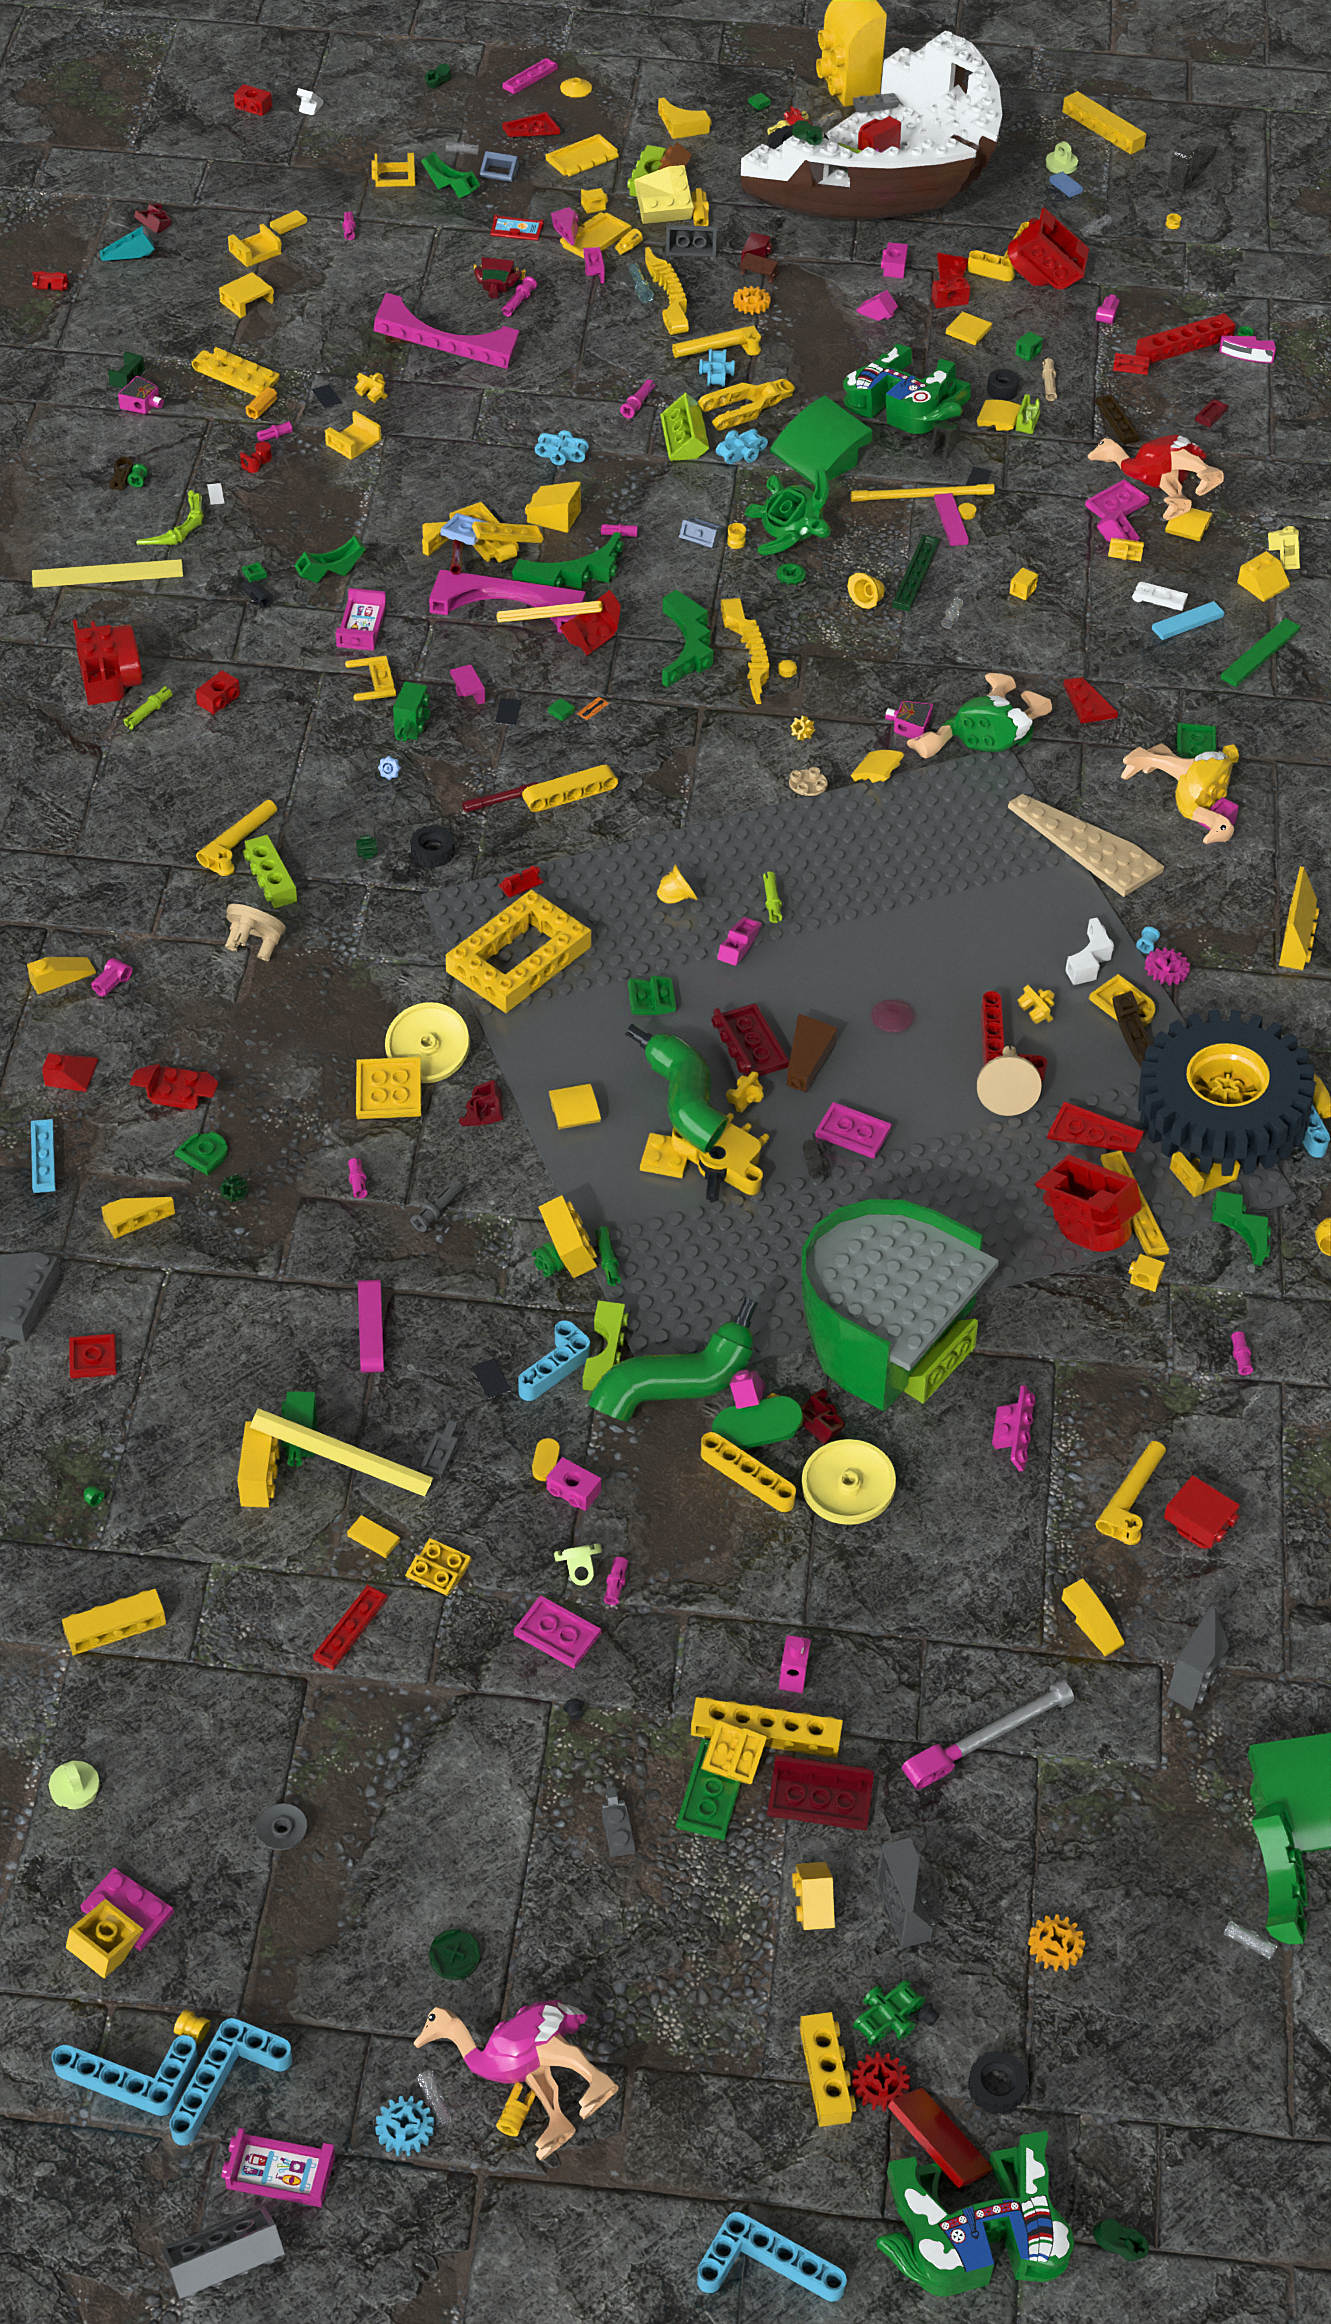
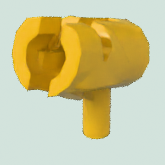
M1314 1074L1315 1090L1312 1104L1319 1117L1326 1119L1331 1117V1097L1322 1080Z

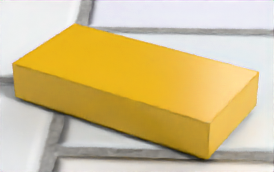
M295 210L271 221L270 227L281 235L307 223V217L298 210Z
M362 1515L347 1531L348 1537L384 1558H387L400 1542V1537Z

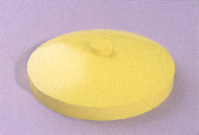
M432 1002L420 1003L401 1012L391 1023L385 1039V1049L388 1058L421 1057V1083L438 1082L454 1074L466 1060L470 1048L469 1032L462 1017L452 1008Z
M838 1440L822 1446L810 1456L802 1473V1489L808 1505L822 1518L838 1524H859L879 1516L891 1503L896 1488L895 1471L889 1458L879 1448L860 1440Z

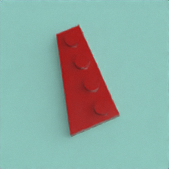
M1064 1102L1047 1134V1139L1135 1153L1144 1132Z

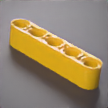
M605 764L529 786L523 791L522 797L532 812H539L612 790L617 786L618 779L610 766Z
M709 1432L703 1435L701 1439V1457L704 1461L778 1511L789 1512L794 1508L796 1488L792 1483L719 1434Z

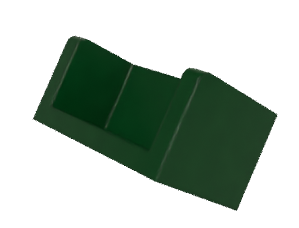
M125 351L123 354L124 366L119 371L113 369L108 371L109 384L123 389L136 376L140 377L145 371L143 356Z

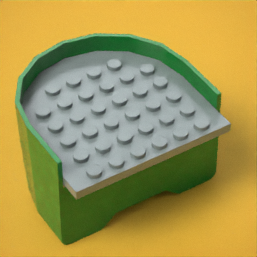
M864 1200L840 1207L813 1227L802 1247V1295L811 1342L824 1373L845 1391L883 1412L888 1410L907 1387L909 1377L955 1323L964 1320L974 1307L977 1291L998 1267L999 1260L982 1252L983 1235L935 1210L905 1200Z

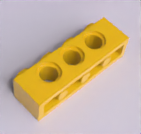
M832 2012L801 2016L799 2029L819 2127L850 2123L852 2112H856L854 2096H849L847 2088L851 2086L848 2070L844 2071L842 2062H845L844 2047L839 2046L837 2040L840 2037L838 2021L834 2022ZM825 2041L829 2046L821 2047L817 2043ZM831 2066L834 2070L827 2072L822 2067ZM836 2091L839 2093V2096L832 2097L827 2092Z

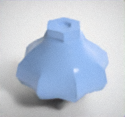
M387 756L380 760L378 769L381 776L386 777L390 781L392 778L398 777L401 767L397 759Z

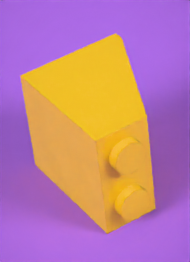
M581 482L540 486L538 491L533 494L530 504L526 505L527 523L568 533L581 512Z

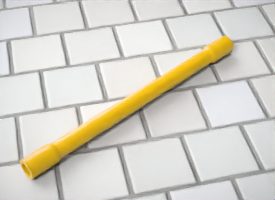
M994 484L851 491V502L934 497L935 494L952 493L953 496L994 495Z

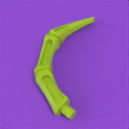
M193 490L188 492V502L191 509L184 524L169 530L161 536L137 540V545H177L178 542L182 543L192 530L202 524L204 517L202 495L195 493Z

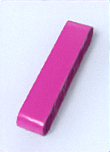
M358 1280L361 1373L384 1372L381 1280Z

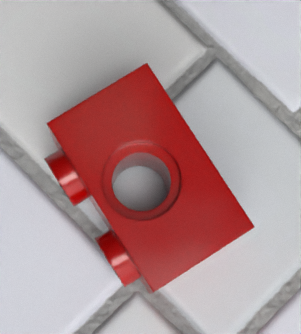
M243 84L234 93L235 108L264 116L272 108L271 92Z
M966 277L933 281L931 299L935 308L968 305L970 286Z
M221 670L195 690L197 705L212 714L217 713L240 695L239 680Z

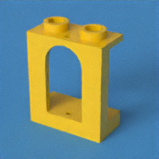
M375 153V160H372V180H375L376 187L415 186L414 153H407L408 162L378 163L377 153ZM384 172H408V179L385 180L379 178L378 175Z

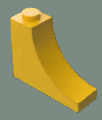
M659 98L658 113L672 139L709 133L712 120L705 110H684L673 106L665 98Z

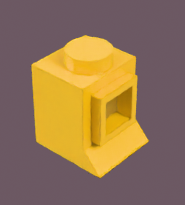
M602 188L588 191L581 189V204L586 213L606 210L608 198Z

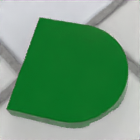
M215 1132L196 1133L175 1150L176 1157L207 1176L225 1161L228 1154L225 1139Z

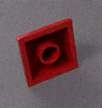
M64 1052L48 1053L42 1067L45 1086L86 1092L98 1063V1058Z

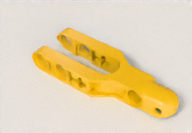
M779 379L761 385L740 383L702 396L698 401V405L704 412L744 399L753 401V403L741 406L740 409L726 411V413L716 417L712 424L718 431L757 419L762 409L776 405L781 400L791 397L795 387L786 379Z

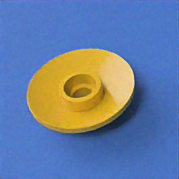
M571 78L561 83L560 90L566 96L579 98L590 94L592 85L585 79Z

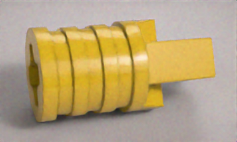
M634 228L623 236L615 246L618 253L622 255L638 245L643 240L641 232Z

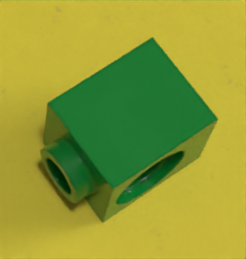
M1030 331L1017 340L1015 355L1028 362L1041 353L1043 338Z

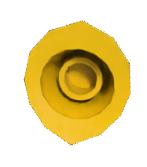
M855 573L849 577L848 581L850 597L862 608L871 609L877 605L878 601L884 598L885 587L877 578L868 576L865 573Z
M675 864L673 870L661 880L657 889L659 899L665 903H676L689 898L698 900L683 878L677 864Z

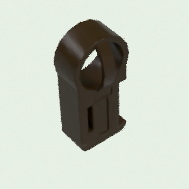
M120 457L115 461L114 475L112 480H109L111 489H126L128 476L132 473V459Z

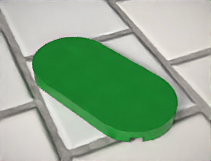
M785 1396L764 1399L760 1401L759 1405L737 1409L736 1406H731L722 1410L715 1417L712 1424V1432L719 1434L741 1450L780 1442L792 1438L799 1427L801 1428L804 1419L803 1412L795 1400Z

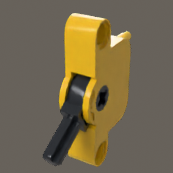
M732 1113L726 1115L729 1118L726 1129L714 1147L706 1154L693 1147L674 1128L672 1131V1146L674 1144L680 1148V1152L687 1155V1159L697 1164L700 1173L708 1180L706 1199L710 1200L711 1203L719 1199L721 1181L729 1183L748 1195H756L761 1190L763 1173L756 1166L759 1163L761 1148L767 1143L769 1135L763 1134L758 1139L748 1133L752 1128L749 1123L738 1128L731 1123L734 1118Z

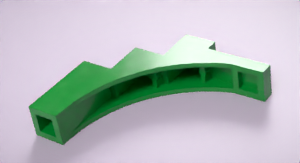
M614 532L605 546L579 559L556 563H540L519 559L512 570L513 581L559 588L564 584L582 589L585 582L588 583L590 578L609 583L611 578L616 576L618 569L615 565L617 554L623 549L621 533Z
M674 590L663 597L662 612L677 624L685 639L684 649L678 659L662 669V684L666 687L678 682L679 679L690 674L693 670L700 674L713 665L714 650L708 647L710 645L711 631L706 628L708 611L678 590Z

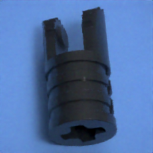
M246 581L241 584L243 591L261 608H267L272 604L273 596L257 581L252 583Z

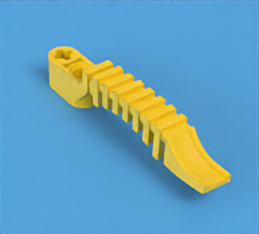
M646 247L645 262L650 275L654 277L653 282H659V286H664V291L667 290L666 293L669 295L670 306L667 309H663L662 312L664 324L670 335L686 333L689 330L688 321L684 314L686 313L687 299L681 287L682 285L679 283V278H677V274L674 273L670 263L668 264L666 260L657 258L653 255L650 247Z
M740 598L721 599V614L725 629L728 628L742 635L741 643H747L745 645L746 649H750L749 655L752 654V663H748L750 670L747 677L752 679L750 680V688L756 704H761V687L767 683L769 678V663L767 650H765V644H763L764 641L761 638V632H759V626H756V620L745 619Z

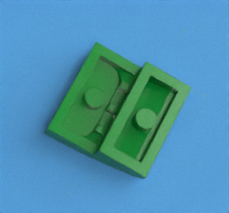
M652 975L650 981L629 979L627 984L631 1014L660 1015L675 1012L676 1004L672 978Z

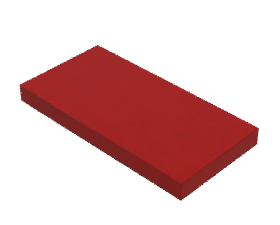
M923 2088L895 2098L889 2103L888 2107L958 2188L989 2175L993 2170V2167Z

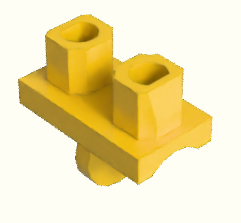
M359 373L357 375L359 382L354 387L356 393L363 396L368 390L367 397L370 401L376 403L380 398L385 400L388 394L384 393L385 381H383V375L376 373L374 376L370 375L367 377Z
M1111 537L1108 556L1122 558V560L1141 561L1144 542Z
M1029 985L1023 988L1025 994L1017 1000L1019 1006L1023 1011H1026L1031 1006L1035 1007L1029 1012V1016L1035 1024L1044 1019L1049 1023L1053 1020L1049 1007L1054 1005L1052 1001L1054 993L1051 990L1043 991L1040 989L1036 994Z
M752 1071L748 1077L741 1076L737 1081L738 1088L736 1090L729 1089L726 1092L728 1103L735 1104L737 1112L742 1113L752 1101L761 1102L764 1098L763 1087L758 1081L759 1075L757 1072Z

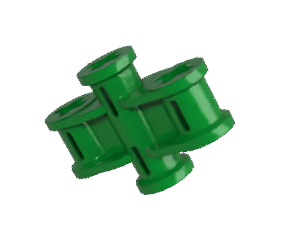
M908 1979L903 1980L887 1995L882 1992L883 1988L878 1985L865 1996L863 2003L870 2005L871 2008L857 2018L853 2028L859 2030L868 2039V2044L871 2047L878 2044L892 2030L897 2034L896 2038L902 2040L915 2028L916 2023L913 2020L910 2021L908 2017L922 2007L926 1998L923 1995H919L910 1986L911 1982Z

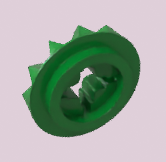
M794 563L783 564L776 571L777 579L781 581V584L787 583L788 586L790 584L796 586L797 583H802L806 577L805 569Z

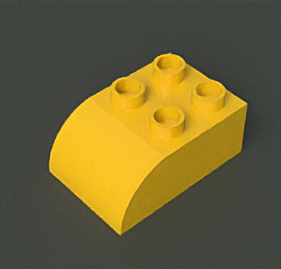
M832 0L825 13L824 30L818 32V42L822 50V58L816 61L817 74L819 78H825L828 82L830 94L832 96L837 95L844 107L853 105V98L880 94L887 14L877 0Z

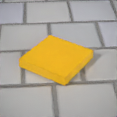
M962 312L946 328V334L976 345L990 331L992 323Z

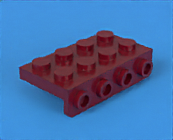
M756 1003L721 1013L719 1008L714 1009L713 1016L711 1017L712 1025L715 1029H718L722 1043H726L729 1055L735 1059L740 1073L748 1077L753 1071L762 1076L789 1067L787 1056Z
M789 1755L776 1756L767 1816L867 1831L874 1771L864 1766L851 1767L837 1762L824 1763L815 1759H797Z

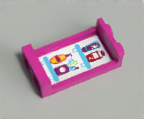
M349 588L348 602L341 627H337L336 630L337 647L374 651L386 609L385 592Z
M239 2128L237 2136H232L229 2146V2152L232 2153L230 2161H225L222 2170V2178H225L227 2189L322 2207L335 2159L334 2145L323 2143L322 2149L247 2135L245 2128Z

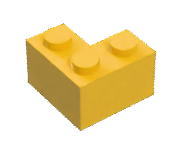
M827 1863L796 1864V1873H792V1887L795 1888L796 1896H800V1906H796L797 1922L801 1921L804 1930L835 1928L833 1877Z

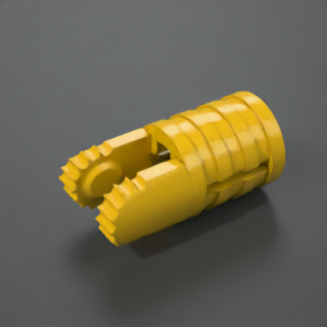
M519 2082L515 2083L505 2104L506 2107L502 2112L503 2114H501L500 2120L496 2124V2127L502 2133L509 2136H518L536 2096V2093L531 2090L526 2095L523 2103L517 2101L523 2085Z

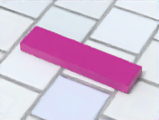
M545 58L505 81L503 89L516 94L557 70L558 64Z
M935 494L934 501L950 546L967 545L969 539L953 494Z

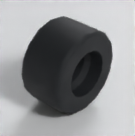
M997 369L990 373L987 383V393L995 400L1008 401L1017 396L1019 376L1015 372L1008 369Z

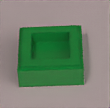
M759 93L749 97L748 103L760 110L771 105V99Z
M260 562L242 567V572L250 583L267 578V572Z
M562 698L548 707V713L561 721L575 712V706Z

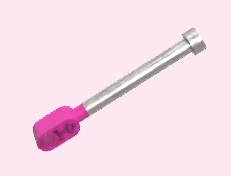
M1060 1680L1050 1686V1692L950 1747L943 1749L940 1744H937L915 1755L903 1764L902 1770L917 1790L922 1789L949 1774L955 1766L953 1762L1056 1705L1064 1707L1074 1701L1073 1692L1064 1680Z

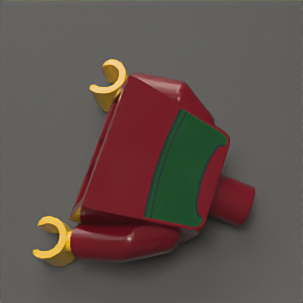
M482 257L481 266L474 264V275L478 283L483 285V290L489 291L488 297L492 299L498 298L499 292L506 293L508 288L512 287L517 280L525 278L526 270L520 271L516 267L515 271L514 260Z

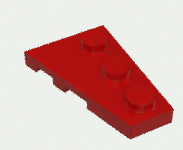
M547 112L502 123V129L509 137L560 134V128Z
M937 252L939 280L964 277L968 267V258Z
M1083 677L1064 679L1063 686L1080 723L1117 718L1118 712Z

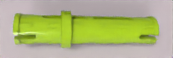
M164 686L155 695L149 696L148 701L124 719L125 725L129 729H133L155 709H160L162 703L172 697L171 690Z
M770 871L767 872V875L766 873L763 875L767 898L765 905L769 911V920L772 923H778V919L779 921L782 920L780 909L782 902L778 896L776 875Z

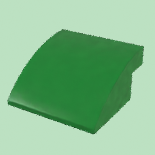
M824 395L807 406L786 426L771 446L770 452L815 485V470L818 467L826 471L829 481L856 467L858 449L872 442L873 430Z
M1331 1733L1250 1745L1247 1756L1254 1774L1250 1794L1256 1813L1270 1805L1284 1801L1294 1826V1831L1291 1833L1295 1848H1300L1301 1853L1331 1849Z

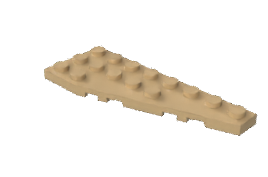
M1024 794L1009 801L1008 808L1123 897L1163 873L1164 866L1137 845Z

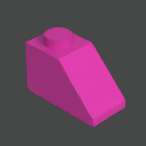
M885 290L864 301L856 311L880 321L883 318L886 320L894 315L893 311L898 305L888 290Z
M1120 509L1105 515L1097 525L1100 533L1109 542H1111V537L1133 541L1140 539Z
M738 1371L733 1375L730 1382L737 1409L759 1405L766 1385L756 1371Z

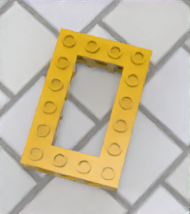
M531 889L446 954V972L504 1013H508L591 947V929ZM529 923L536 927L540 933L543 932L552 938L506 975L486 962L491 956L497 955L498 951L504 946L511 944L513 939L521 933L527 932Z

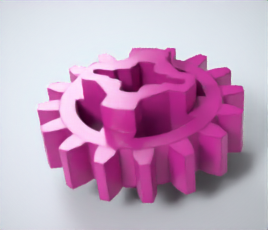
M1164 947L1163 951L1156 948L1155 952L1150 951L1149 956L1147 955L1144 969L1148 970V976H1154V981L1159 979L1160 984L1167 982L1171 986L1172 982H1174L1176 985H1179V982H1184L1188 976L1190 963L1186 962V957H1181V952L1176 954L1174 949L1167 951L1166 947Z

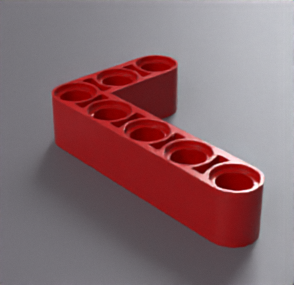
M995 991L985 992L982 998L983 1066L991 1060L1003 1056L1001 995ZM1017 1054L1019 1057L1030 1061L1036 1067L1042 1082L1045 1079L1047 1059L1041 1055Z

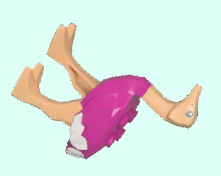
M560 2000L535 2002L531 2006H523L514 2018L509 2021L504 2020L495 2027L490 2040L482 2052L476 2047L462 2020L453 2012L441 2006L435 2007L429 2013L421 2034L414 2041V2045L420 2048L433 2040L448 2038L457 2045L471 2072L485 2079L500 2083L515 2084L525 2081L532 2091L536 2093L550 2118L547 2129L535 2144L539 2148L536 2156L540 2161L567 2142L576 2131L575 2127L560 2110L558 2104V2085L551 2076V2066L571 2068L590 2083L588 2090L579 2102L582 2106L580 2116L583 2119L592 2115L619 2088L608 2075L589 2062L580 2047L569 2044L564 2039L566 2034L576 2033L579 2026L585 2023L588 2016L578 2008L566 2005Z

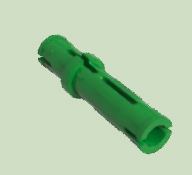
M602 1226L595 1230L602 1257L601 1267L605 1271L607 1284L616 1286L617 1283L620 1284L621 1282L618 1271L619 1261L615 1258L609 1229Z

